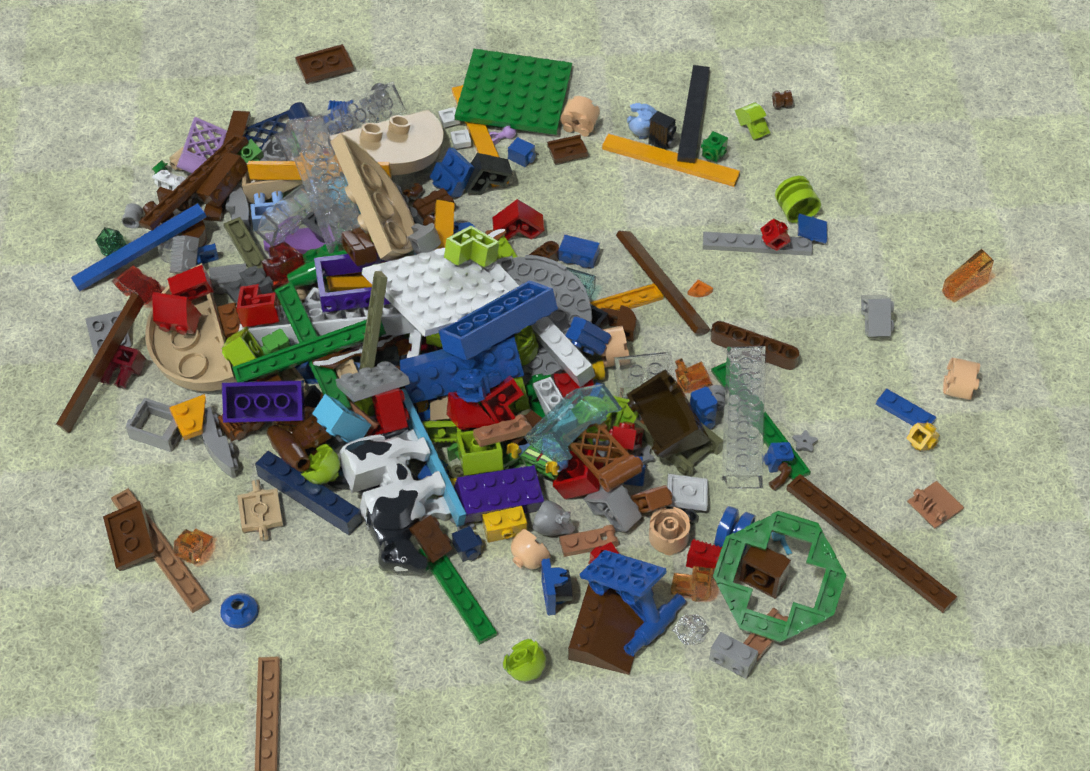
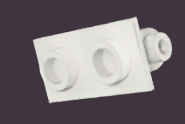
M161 170L152 176L157 187L171 189L172 186V190L185 180L184 177L174 175L167 170Z

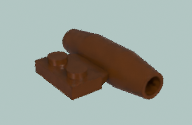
M313 416L296 426L297 428L292 434L279 425H272L267 430V436L272 448L286 464L300 472L306 471L310 467V459L305 449L315 448L331 438L326 429L317 423Z

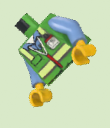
M557 431L552 438L542 434L525 445L518 446L515 443L507 445V454L512 453V458L516 459L519 455L525 466L535 465L536 472L554 480L557 479L560 471L567 469L569 465V454L562 438L565 434L561 431Z

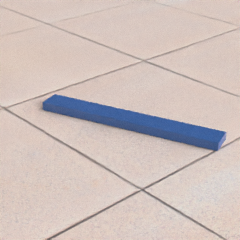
M197 203L156 227L153 231H149L72 276L71 279L80 292L207 216Z

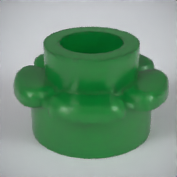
M161 160L152 168L155 172L154 175L161 170H167L166 165L168 163Z

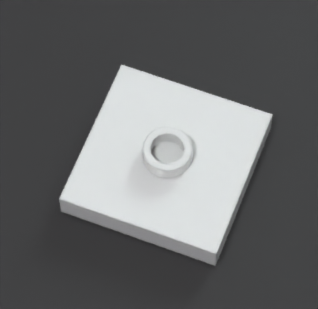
M668 474L667 488L672 493V504L668 506L702 511L707 510L708 479Z

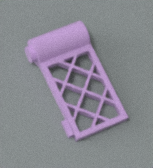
M194 117L176 167L193 173L207 160L205 155H213L223 145L227 130ZM196 124L202 126L204 130L199 131ZM212 132L220 134L221 137L215 138ZM202 134H208L210 139L205 140ZM197 136L200 141L195 142L192 137ZM214 143L216 148L211 149L208 144ZM203 145L206 151L201 152L198 146ZM193 147L196 153L187 151V149Z

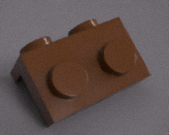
M425 515L422 517V520L410 527L409 530L429 561L433 563L453 548L450 545L449 537L440 530L439 521L434 516Z

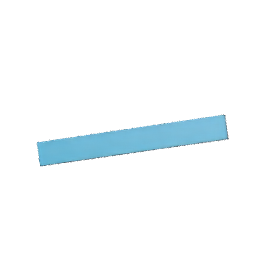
M405 388L401 389L405 397V401L402 403L409 414V420H406L410 430H414L418 439L425 438L430 449L429 460L426 463L431 474L436 471L440 472L446 486L442 496L457 527L462 526L465 523L466 512Z

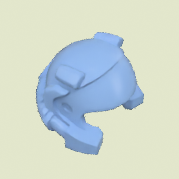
M635 103L630 105L631 111L638 112L639 115L638 117L629 116L627 118L629 129L636 136H639V139L648 137L650 118L657 110L648 104Z

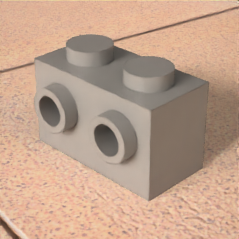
M720 632L710 649L709 660L747 679L757 662L758 651Z

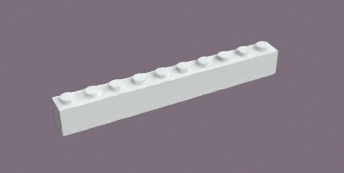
M497 261L483 267L508 292L519 286ZM543 317L531 325L538 342L579 387L595 377L592 364L548 317Z

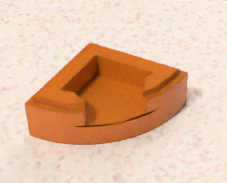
M697 280L688 290L687 295L704 297L713 292V287Z

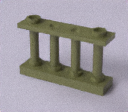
M636 419L634 421L635 427L644 429L642 439L653 447L654 440L646 425ZM704 424L702 425L710 441L705 443L688 459L679 453L666 457L668 461L677 467L681 474L692 477L693 464L708 451H712L716 455L722 452L724 440Z

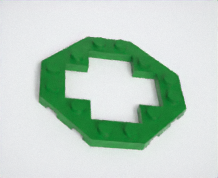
M779 510L736 533L726 536L713 574V578L739 629L779 643L833 617L847 576L819 523ZM772 532L812 544L806 564L826 570L814 608L793 602L787 622L747 609L753 589L734 583L745 546L748 545L766 551Z

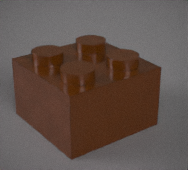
M751 546L742 559L739 580L776 599L787 582L791 560L784 554H778L768 547L764 551Z

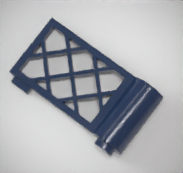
M297 102L288 111L248 126L245 137L248 141L252 139L255 144L256 142L263 143L259 147L262 150L264 144L271 139L272 135L278 137L279 135H290L295 139L301 136L308 138L314 136L318 128L305 104ZM284 118H289L287 124L280 122ZM267 125H273V127L271 128V130L264 129V128H265V126H267ZM277 126L284 128L282 133L275 131ZM288 129H292V130H295V131H296L295 133H292V134H286V132L288 131ZM252 131L257 132L255 137L250 136L247 133H250ZM261 133L268 134L266 139L259 138Z

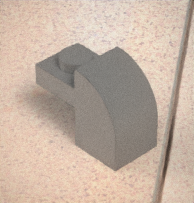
M417 223L411 227L413 234L408 236L414 253L431 252L440 245L441 240L433 223L427 226Z

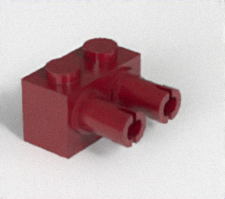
M120 345L99 382L109 385L114 371L120 370L114 385L118 388L126 389L131 375H140L146 358L139 350Z

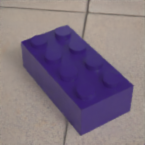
M304 380L222 383L223 423L305 420Z
M535 465L458 477L454 485V489L466 512L465 523L483 521V514L522 506L524 513L536 512L544 502Z

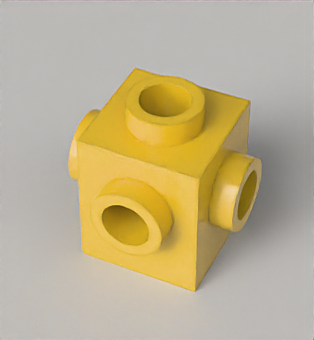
M929 422L917 423L910 429L906 439L919 451L930 450L937 445V439L940 434L936 432L937 428Z

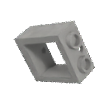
M144 398L141 404L137 405L133 417L126 423L129 438L171 452L181 436L170 413L169 407L171 406ZM149 414L171 421L163 436L141 430Z

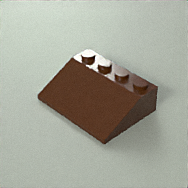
M588 583L568 647V660L629 675L635 655H628L624 650V646L634 637L635 631L644 621L622 599L615 589L609 588L603 595H599L592 590Z

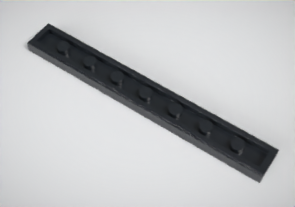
M693 65L677 161L695 163L710 71L708 66Z

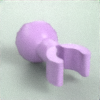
M506 126L499 133L490 132L489 134L491 138H494L492 141L495 145L500 142V139H512L515 137L516 129Z

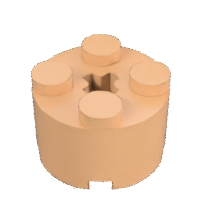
M574 96L573 99H568L561 115L563 129L566 132L575 131L579 132L582 136H589L599 117V107L597 105L595 107L592 104V100L583 96Z
M623 326L602 329L611 335L603 354H601L604 368L630 362Z
M951 358L947 365L948 374L944 376L943 393L948 396L971 400L973 390H977L979 386V379L976 377L980 370V363Z
M663 507L656 510L651 516L649 526V541L657 551L669 556L682 551L687 546L690 535L688 515L676 507H673V509Z

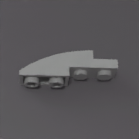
M237 184L228 195L229 200H226V210L230 212L231 220L241 217L248 231H251L247 199L241 186Z
M211 407L205 408L207 424L203 425V434H201L204 445L216 465L231 478H236L235 470H238L236 458L232 459L231 454H235L232 442L228 443L226 436H222L221 429H216V426L219 425L217 414L212 413Z

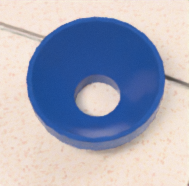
M245 593L230 595L223 601L220 609L223 622L227 626L236 629L251 625L256 620L259 612L255 599ZM241 601L244 603V606L236 610L232 608L233 603Z

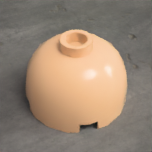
M522 529L512 540L511 553L514 556L512 560L520 568L523 566L527 569L540 568L542 559L551 558V554L543 543L539 544L536 541L537 537L525 529Z

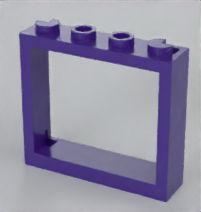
M376 253L377 259L375 262H366V264L361 266L355 265L348 254L314 258L322 313L369 307L372 287L325 293L323 277L362 272L363 268L381 264L385 260L380 259L378 253ZM384 298V305L391 304L386 298Z

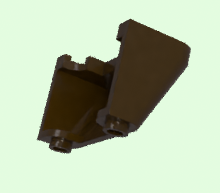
M666 369L626 394L629 399L628 406L632 412L637 411L654 440V446L651 448L657 457L666 458L704 445L710 441L708 434L682 388Z

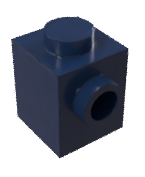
M471 526L452 533V544L462 562L472 561L481 555L482 540L479 535H475Z

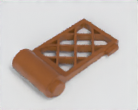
M593 418L562 438L568 447L598 478L602 488L609 492L642 472L643 463L638 456L630 455L606 430L608 427L601 419ZM595 426L598 429V434L587 433V429ZM574 437H582V442L573 443L571 439ZM585 438L596 439L595 445L584 444ZM599 439L608 440L610 445H598ZM583 449L594 450L593 456L584 455ZM597 450L607 451V458L597 457ZM611 452H617L622 455L618 459L610 458ZM595 462L606 463L605 467L597 470L594 466Z

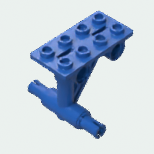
M604 550L579 575L582 579L588 580L592 590L599 595H603L609 588L615 589L622 599L644 621L635 631L634 637L624 646L625 652L628 655L634 656L643 645H649L658 635L665 631V628L675 619L676 612L686 604V600L682 595L676 594L667 604H663L657 609L653 599L654 592L652 587L667 573L666 568Z

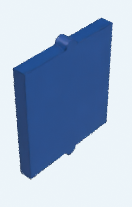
M799 214L798 236L826 244L827 221Z

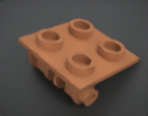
M937 481L924 490L917 488L913 492L915 496L907 500L934 529L964 509Z

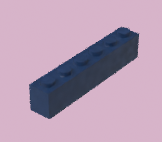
M269 450L255 463L258 477L347 535H350L362 523L359 508L325 486L309 482L301 475L302 472L289 466L283 459Z

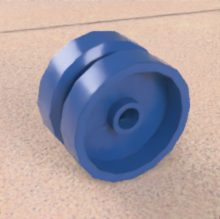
M728 506L717 528L714 541L715 546L719 545V547H722L726 536L754 523L756 515L745 512L739 519V510Z

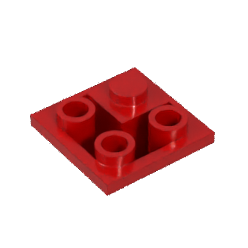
M448 392L446 415L459 429L469 430L470 428H481L482 426L496 424L477 402H466L457 395V392Z

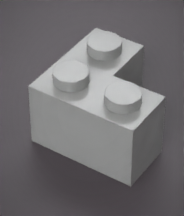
M861 295V314L865 316V335L868 337L891 336V331L894 330V321L891 320L894 303L891 301V298L885 295Z
M622 484L609 492H606L600 485L598 492L590 493L584 498L594 515H605L610 524L614 525L615 531H627L642 517L638 511V506L631 500L628 490Z

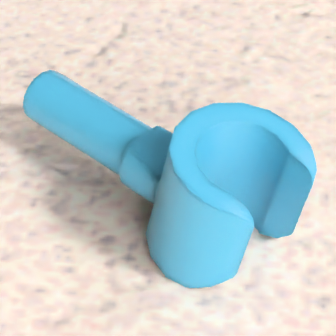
M772 532L773 541H780L787 555L792 554L786 543L785 535Z

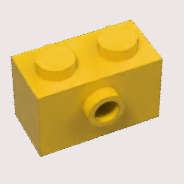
M522 506L483 514V529L487 543L515 537L522 529L527 530V521Z

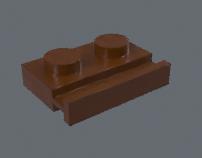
M581 135L547 142V148H549L554 164L588 157V151L581 139Z

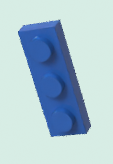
M886 389L876 401L877 406L912 426L917 423L927 422L933 424L936 420V416L889 389Z

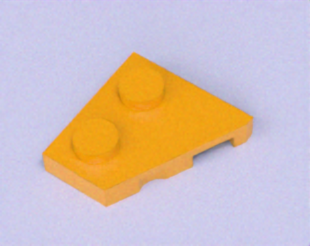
M205 394L169 407L170 413L184 441L203 434Z

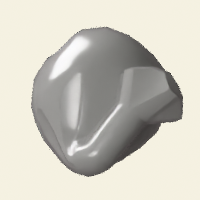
M549 500L542 503L533 523V529L537 533L546 536L571 534L574 532L575 527L570 521L571 512H565L560 505Z

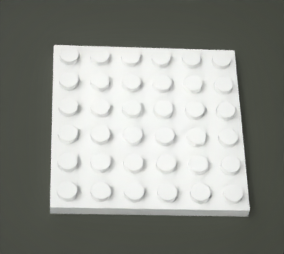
M445 248L372 265L362 270V275L371 284L375 271H382L388 277L385 298L424 337L439 333V330L457 322L458 319L504 295L508 291L473 260L469 259L460 265H456L444 258Z

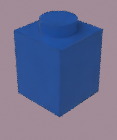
M519 137L508 147V159L523 167H526L535 160V145Z

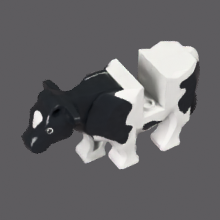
M402 428L388 433L356 439L341 448L340 457L342 470L349 483L351 493L380 485L379 488L363 492L359 508L361 515L365 519L367 529L378 546L379 568L382 571H392L397 574L410 572L422 576L429 570V559L422 555L410 540L413 534L409 528L422 520V517L425 515H431L446 521L449 520L451 513L444 497H440L437 500L433 498L426 500L432 494L444 495L446 486L440 472L436 471L432 476H426L417 481L413 480L411 472L406 466L409 465L408 460L410 458H416L425 462L429 460L430 449L425 438L418 439L413 429L408 431L407 428Z

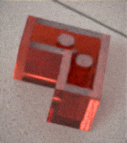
M285 241L270 247V258L262 261L263 270L266 277L269 276L271 278L273 287L281 286L288 282L287 275L304 265L303 254Z

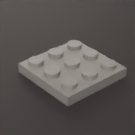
M381 362L373 368H362L358 373L343 374L341 378L335 380L337 387L353 402L410 384L408 376L390 362Z

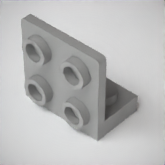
M122 310L85 318L94 355L97 354ZM127 333L121 345L131 347L129 334Z

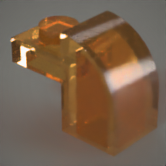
M682 358L675 361L677 369H675L676 373L674 376L683 392L692 393L695 390L713 385L702 361L690 367L686 366Z
M196 528L193 532L185 529L174 541V555L192 564H197L201 560L202 553L213 542V536Z
M693 566L692 575L674 573L671 595L678 594L692 597V601L695 602L707 600L712 593L714 569Z

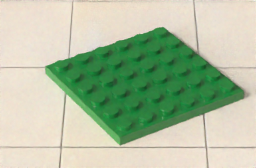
M474 48L454 120L498 127L510 126L512 129L557 135L572 63Z

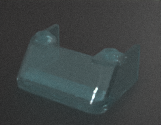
M604 383L575 389L541 419L524 438L532 447L554 462L569 460L573 456L570 454L568 446L590 424H601L607 419L606 415L608 413L618 412L622 408Z

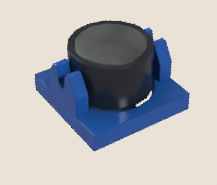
M550 558L542 559L541 582L546 612L550 616L555 615L556 605L573 599L569 569L551 568Z

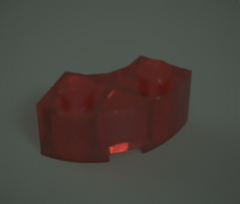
M134 265L128 267L111 281L125 296L131 295L133 292L138 294L145 302L144 305L152 301L153 292H163L157 280L142 274L141 270Z

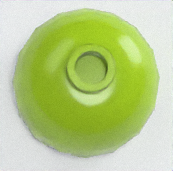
M324 444L316 449L318 452L314 456L312 454L308 456L310 467L301 474L313 484L321 485L329 481L332 482L339 474V456L328 444Z
M526 639L517 643L511 648L513 650L511 655L506 654L504 657L503 668L515 680L522 682L537 679L542 674L546 664L543 648L536 640L534 642L532 639Z

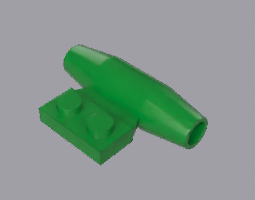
M337 241L325 243L317 249H310L305 254H302L304 265L287 275L288 281L292 282L295 288L317 283L314 258L347 254V252L340 250Z

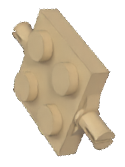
M253 480V491L237 495L243 533L259 531L260 540L264 541L263 534L265 540L268 539L267 529L283 526L277 488L263 490L260 486V480H256V483Z

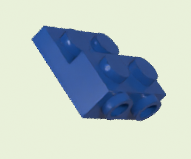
M448 148L443 161L436 163L430 178L433 180L432 184L434 186L444 188L451 197H461L475 167L455 148Z

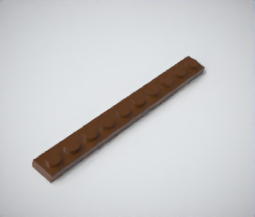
M799 474L787 485L786 490L942 613L957 600L958 596L804 476Z

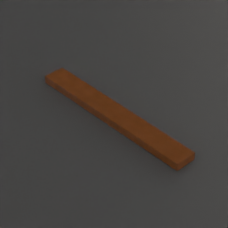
M233 110L223 145L233 135L245 137L251 117L250 111ZM227 198L220 207L206 204L204 212L207 217L203 220L221 221Z
M233 135L139 221L140 226L153 231L203 184L227 152L237 154L248 144L247 138Z
M619 230L616 237L692 331L698 334H707L710 331L709 326L631 231Z
M133 292L58 419L56 425L64 432L70 433L143 307L145 302L138 294Z

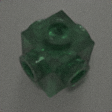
M104 227L95 239L100 252L106 257L127 245L120 231Z

